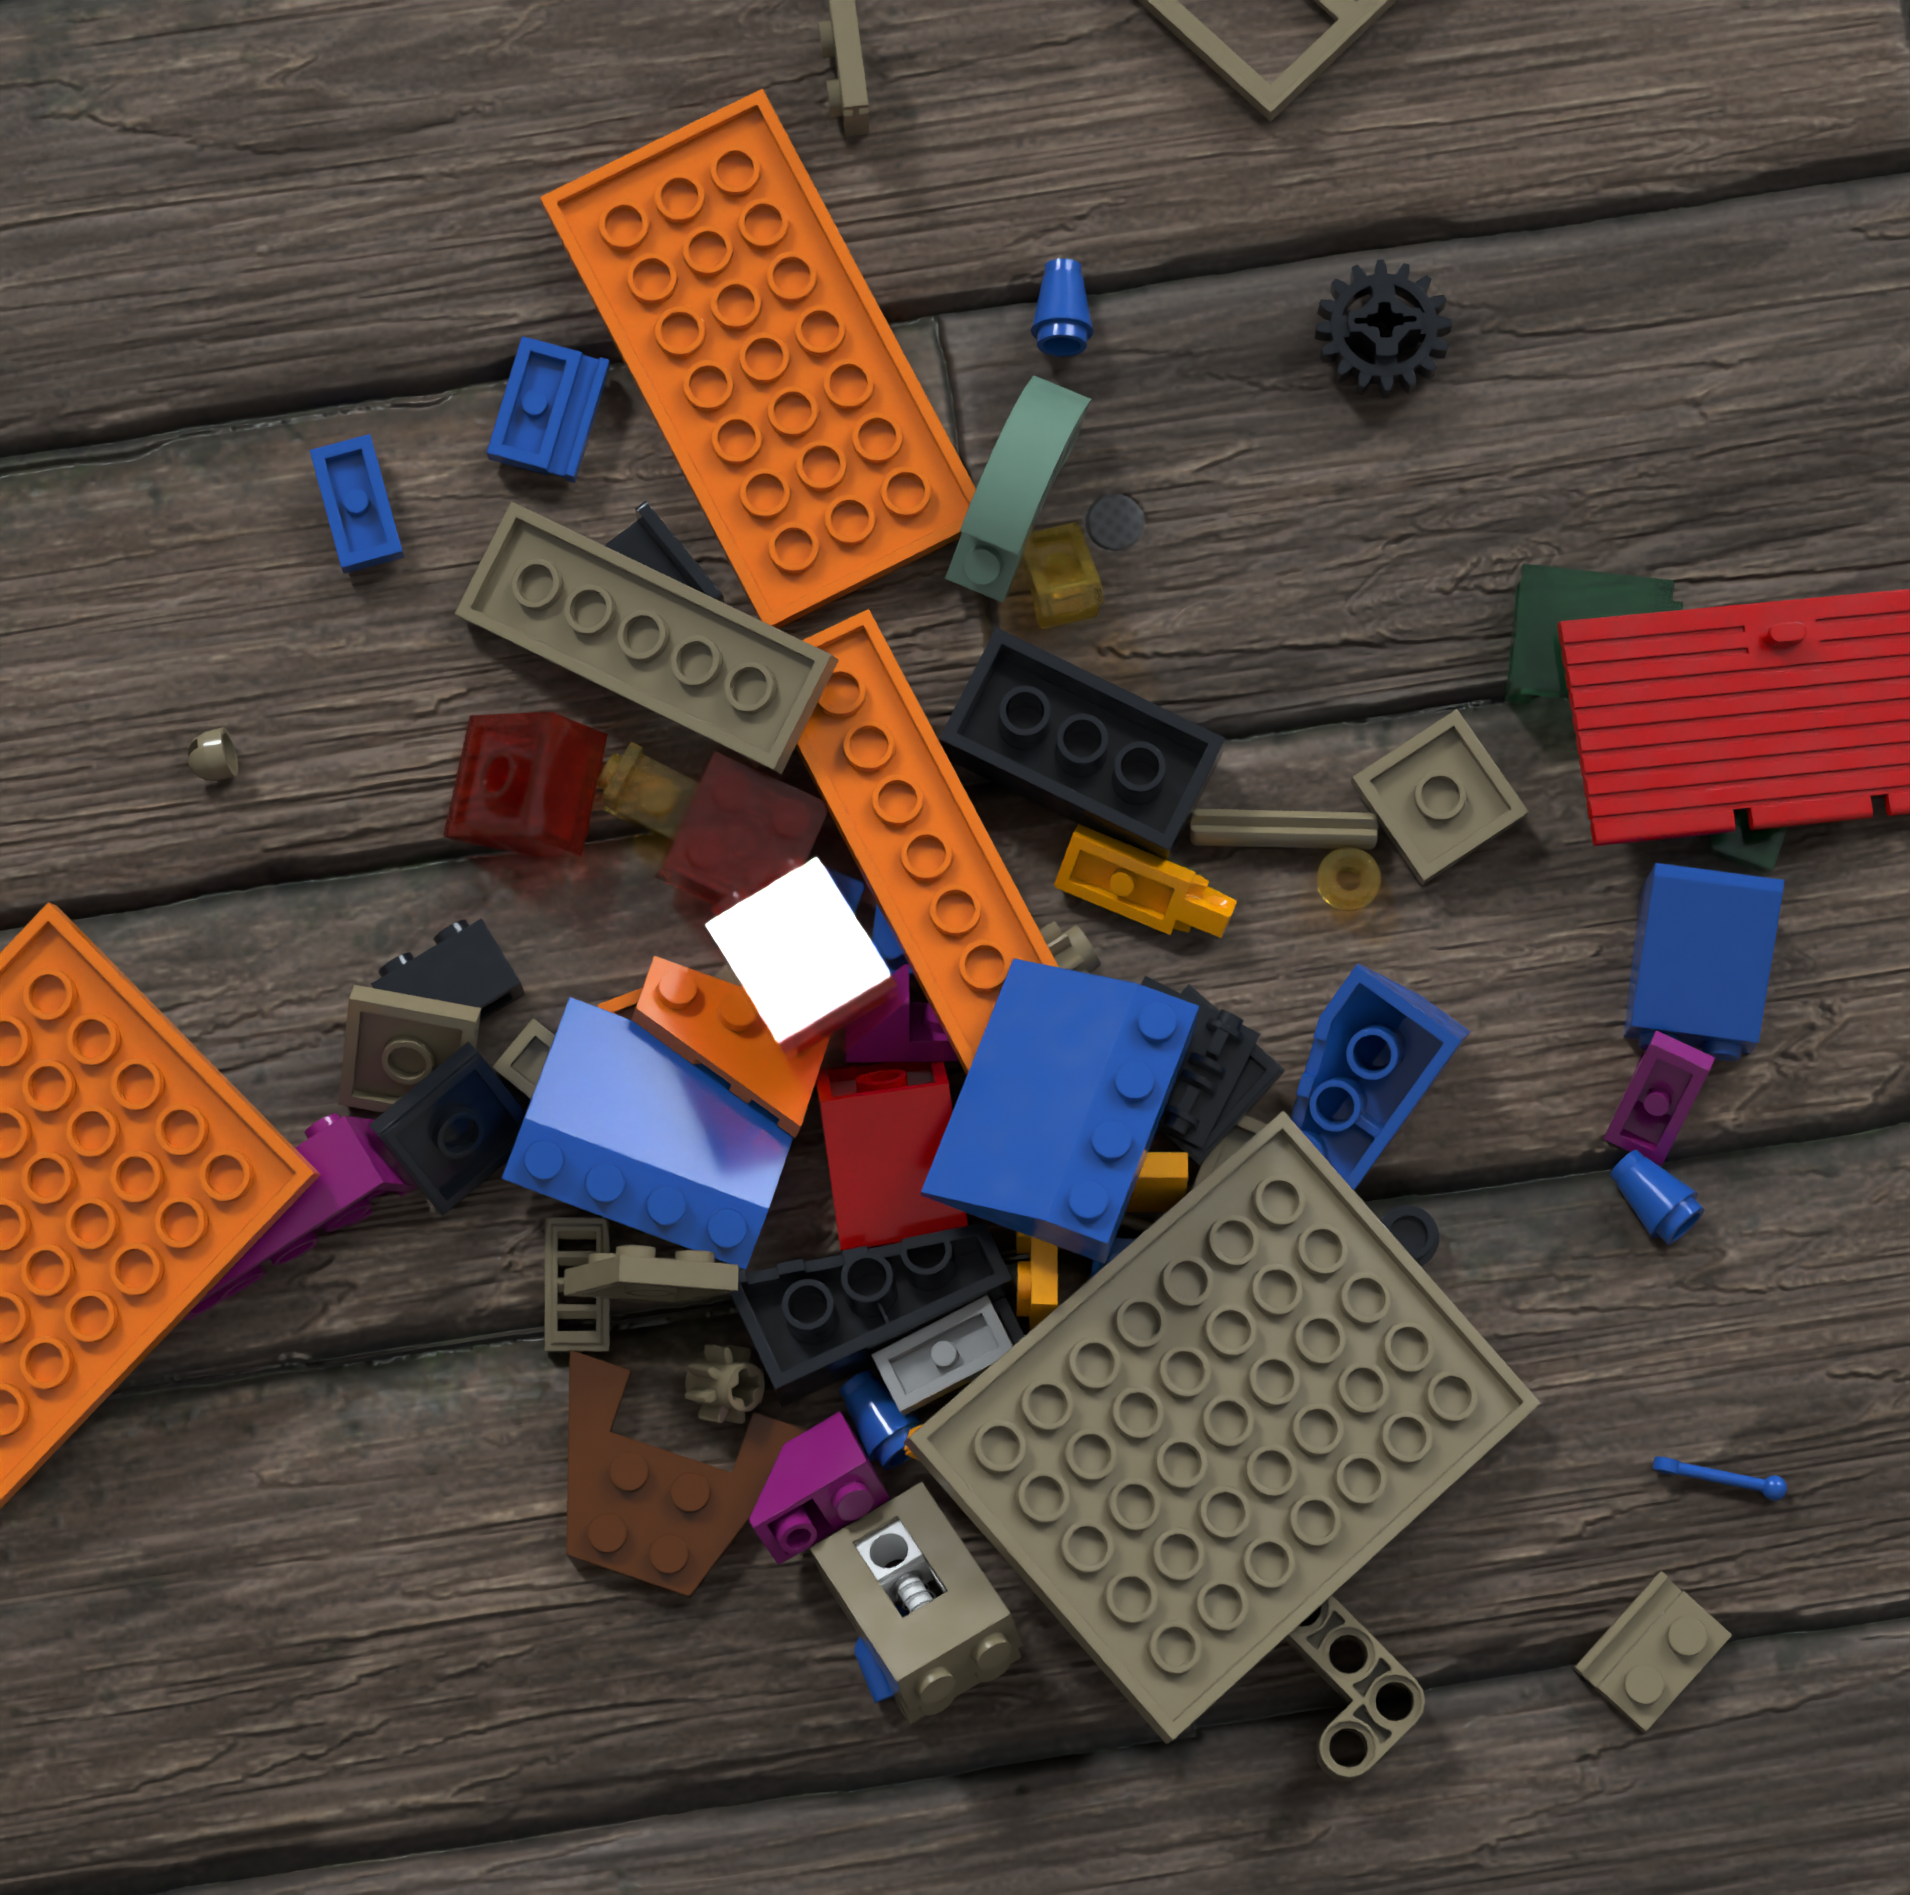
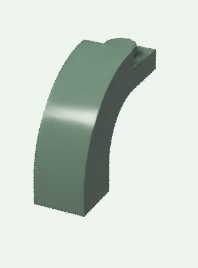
M1037 376L1031 378L1013 407L978 483L960 531L962 534L945 579L1002 603L1009 595L1047 495L1059 471L1072 453L1091 402L1090 398Z

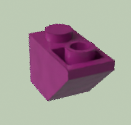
M839 1411L783 1445L749 1521L777 1565H780L846 1525L863 1517L891 1500L864 1448Z

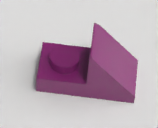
M909 964L900 967L846 1013V1063L959 1061L929 1002L909 1003Z
M1656 1030L1645 1053L1641 1055L1603 1139L1630 1152L1637 1149L1644 1157L1662 1166L1711 1069L1715 1057Z

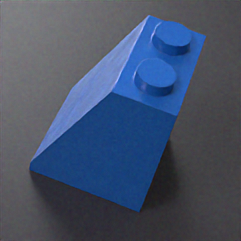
M1655 863L1640 889L1623 1037L1639 1039L1638 1047L1646 1050L1657 1030L1689 1046L1702 1048V1052L1715 1057L1714 1060L1738 1061L1740 1060L1741 1053L1750 1054L1759 1043L1784 880Z

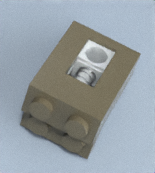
M922 1482L810 1548L823 1581L885 1674L895 1701L909 1724L925 1715H934L943 1711L952 1703L955 1697L980 1682H988L998 1678L1009 1668L1010 1664L1022 1658L1018 1649L1022 1646V1642L1010 1611ZM904 1559L902 1563L895 1567L884 1568L891 1561ZM931 1580L942 1594L937 1598L934 1592L930 1591L929 1584L927 1583ZM897 1600L903 1601L902 1608L910 1611L903 1618L893 1604Z

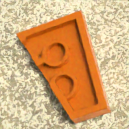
M657 956L653 957L631 1019L691 1064L702 1063L731 1084L729 1091L747 1104L754 1100L779 1119L777 1126L794 1138H796L801 1128L835 1020Z

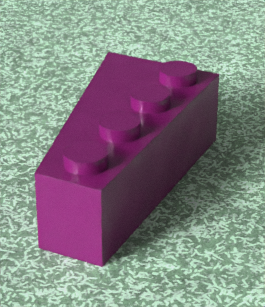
M333 1113L313 1123L304 1131L307 1140L295 1147V1149L321 1175L182 1320L194 1319L264 1278L266 1273L261 1264L271 1260L274 1266L282 1265L316 1248L315 1244L319 1239L315 1233L325 1228L327 1232H331L348 1224L352 1227L371 1216L373 1212L370 1209L372 1207L370 1201L383 1193L397 1191L402 1198L418 1188L370 1128L369 1124L374 1121L373 1119L350 1116L340 1118L338 1113Z

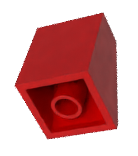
M864 1062L820 1069L816 1085L840 1251L867 1246V1249L902 1242L904 1238L968 1226L966 1212L921 1196V1190L953 1112L944 1062Z

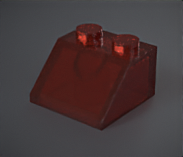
M554 712L470 715L443 837L537 857H582L585 839L589 833L590 816L597 783L603 768V756L608 734Z

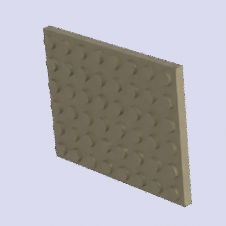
M1282 1111L908 1437L904 1444L1167 1744L1185 1730L1539 1406L1541 1402L1289 1116Z

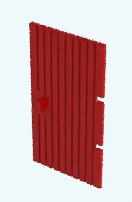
M1910 589L1560 621L1557 624L1594 846L1735 832L1734 810L1747 809L1751 830L1872 818L1871 797L1884 795L1888 816L1910 814Z

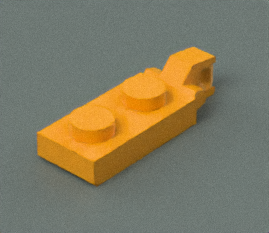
M1080 824L1077 825L1073 832L1054 883L1057 889L1168 935H1171L1173 929L1189 933L1193 926L1221 938L1229 924L1237 900L1211 887H1207L1209 880L1201 875H1195L1196 872Z

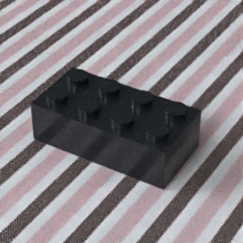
M996 627L939 738V742L949 761L1080 825L1169 861L1190 820L1192 812L1195 810L1222 756L1226 738Z

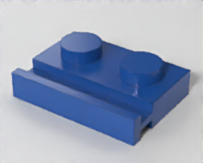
M522 336L486 452L488 460L547 476L549 474L566 478V481L576 483L611 367L609 359L600 357L599 360L585 356L582 352Z

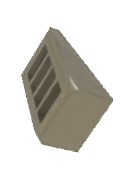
M545 1218V1352L570 1353V1350L579 1353H610L611 1299L596 1298V1304H559L560 1293H564V1278H560V1267H577L588 1264L589 1254L612 1253V1224L608 1218ZM561 1240H596V1251H560ZM559 1319H596V1331H559Z

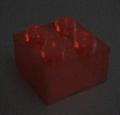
M714 751L702 766L654 877L770 929L783 916L829 808L825 801Z

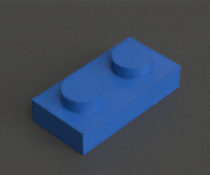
M371 434L309 450L343 574L405 558Z

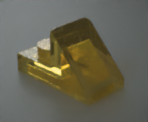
M1074 522L1032 532L1022 561L1038 625L1041 628H1049L1096 617L1099 614V605L1105 604L1102 585L1079 523Z

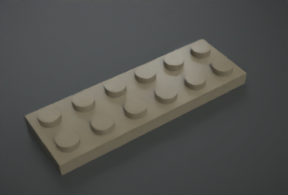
M512 501L454 613L492 634L779 774H782L839 661L833 655Z

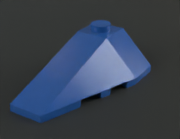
M1358 963L1319 1016L1313 1036L1314 1041L1305 1071L1300 1079L1290 1119L1355 1191L1471 1031L1418 993Z

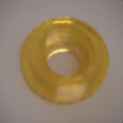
M1354 847L1339 848L1328 854L1320 864L1317 873V887L1322 898L1330 906L1342 911H1356L1369 905L1376 897L1381 884V874L1376 861L1367 852ZM1345 870L1353 871L1360 879V886L1355 890H1344L1337 883V875Z

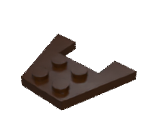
M570 1350L566 1555L599 1568L691 1598L748 1524L751 1513L783 1445L807 1430L753 1412L732 1473L611 1432L632 1372L629 1369Z

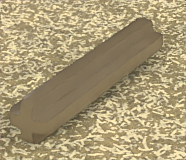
M1195 809L1190 817L1191 843L1199 846L1372 849L1378 841V820L1375 814L1369 812Z

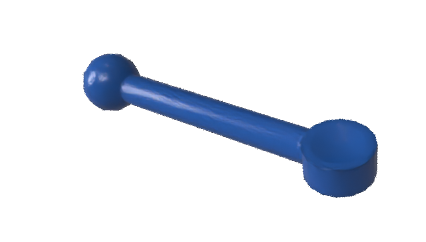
M1654 1457L1652 1470L1656 1472L1682 1475L1763 1492L1767 1499L1772 1501L1782 1499L1787 1492L1785 1480L1777 1475L1761 1479L1683 1463L1667 1457Z

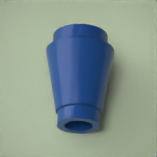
M1054 259L1048 261L1044 266V275L1031 334L1037 339V348L1047 355L1067 357L1080 354L1086 350L1087 340L1093 335L1091 316L1082 276V266L1079 262L1072 259Z
M1637 1149L1627 1154L1610 1173V1177L1617 1183V1187L1652 1238L1660 1236L1667 1245L1674 1243L1686 1234L1705 1211L1696 1201L1698 1192L1649 1158L1644 1157Z
M871 1370L863 1371L849 1379L840 1388L839 1393L845 1401V1406L869 1460H878L883 1469L889 1470L912 1458L905 1455L906 1451L903 1450L905 1446L904 1441L907 1439L909 1429L920 1426L923 1422L912 1412L903 1416L889 1389L879 1379H876Z

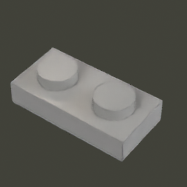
M986 1295L872 1354V1357L900 1413L905 1416L973 1381L1014 1345L991 1299Z

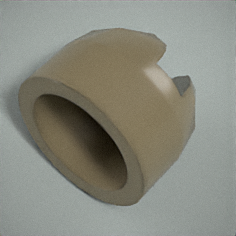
M225 727L206 731L193 739L188 747V765L197 777L205 781H220L238 775V759L235 746Z

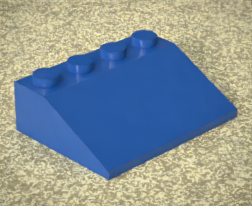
M1013 958L921 1190V1196L1105 1264L1195 1032L1199 1006L1138 983Z
M569 997L501 1178L691 1250L714 1252L716 1259L729 1264H737L740 1268L746 1270L768 1213L793 1136L777 1126L779 1119L754 1100L747 1104L730 1092L731 1084L704 1064H691L630 1019Z

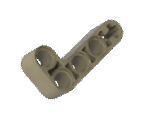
M1331 1595L1317 1608L1318 1615L1314 1623L1304 1627L1297 1626L1284 1640L1348 1704L1323 1730L1317 1739L1315 1749L1317 1763L1323 1772L1333 1779L1346 1781L1356 1779L1368 1771L1418 1721L1423 1713L1425 1698L1423 1689L1417 1680ZM1340 1639H1349L1360 1646L1363 1651L1364 1662L1358 1672L1346 1674L1333 1667L1329 1658V1650L1333 1642ZM1392 1685L1406 1692L1410 1701V1710L1406 1718L1392 1721L1387 1720L1379 1713L1375 1702L1379 1689ZM1346 1731L1360 1738L1364 1746V1756L1359 1765L1348 1768L1340 1766L1333 1760L1330 1755L1329 1744L1334 1734Z

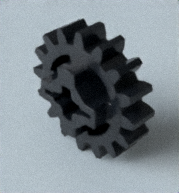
M1377 260L1374 274L1368 276L1357 264L1351 269L1350 285L1339 279H1335L1331 283L1330 293L1336 301L1330 299H1321L1317 314L1328 321L1316 324L1314 337L1320 341H1330V343L1322 348L1320 360L1322 363H1330L1336 360L1339 362L1335 375V380L1338 383L1346 380L1351 375L1358 379L1357 394L1363 395L1370 383L1379 384L1382 399L1389 398L1392 385L1398 382L1409 394L1415 389L1416 373L1429 380L1435 375L1437 366L1431 357L1445 359L1449 344L1438 337L1450 334L1452 319L1437 317L1444 310L1447 300L1444 295H1436L1430 298L1427 296L1432 280L1428 275L1420 278L1416 283L1408 279L1410 272L1409 264L1403 263L1396 275L1387 273V266L1384 260ZM1369 294V302L1361 310H1351L1348 315L1343 316L1350 305L1359 298ZM1395 295L1408 301L1414 308H1408ZM1375 321H1386L1388 331H1392L1391 337H1380L1379 329L1374 327ZM1417 343H1422L1419 350L1412 357L1397 364V357L1405 348L1417 347ZM1351 350H1358L1371 363L1360 359Z

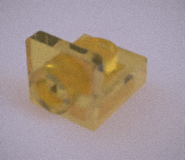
M633 742L629 744L623 756L617 753L612 754L603 769L597 785L605 790L602 795L604 810L669 843L673 842L701 789L699 782L645 756L643 747Z

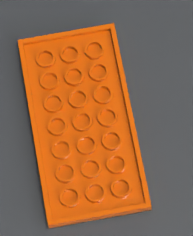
M763 88L540 197L541 205L758 620L779 629L960 539L962 534L960 529L976 488Z

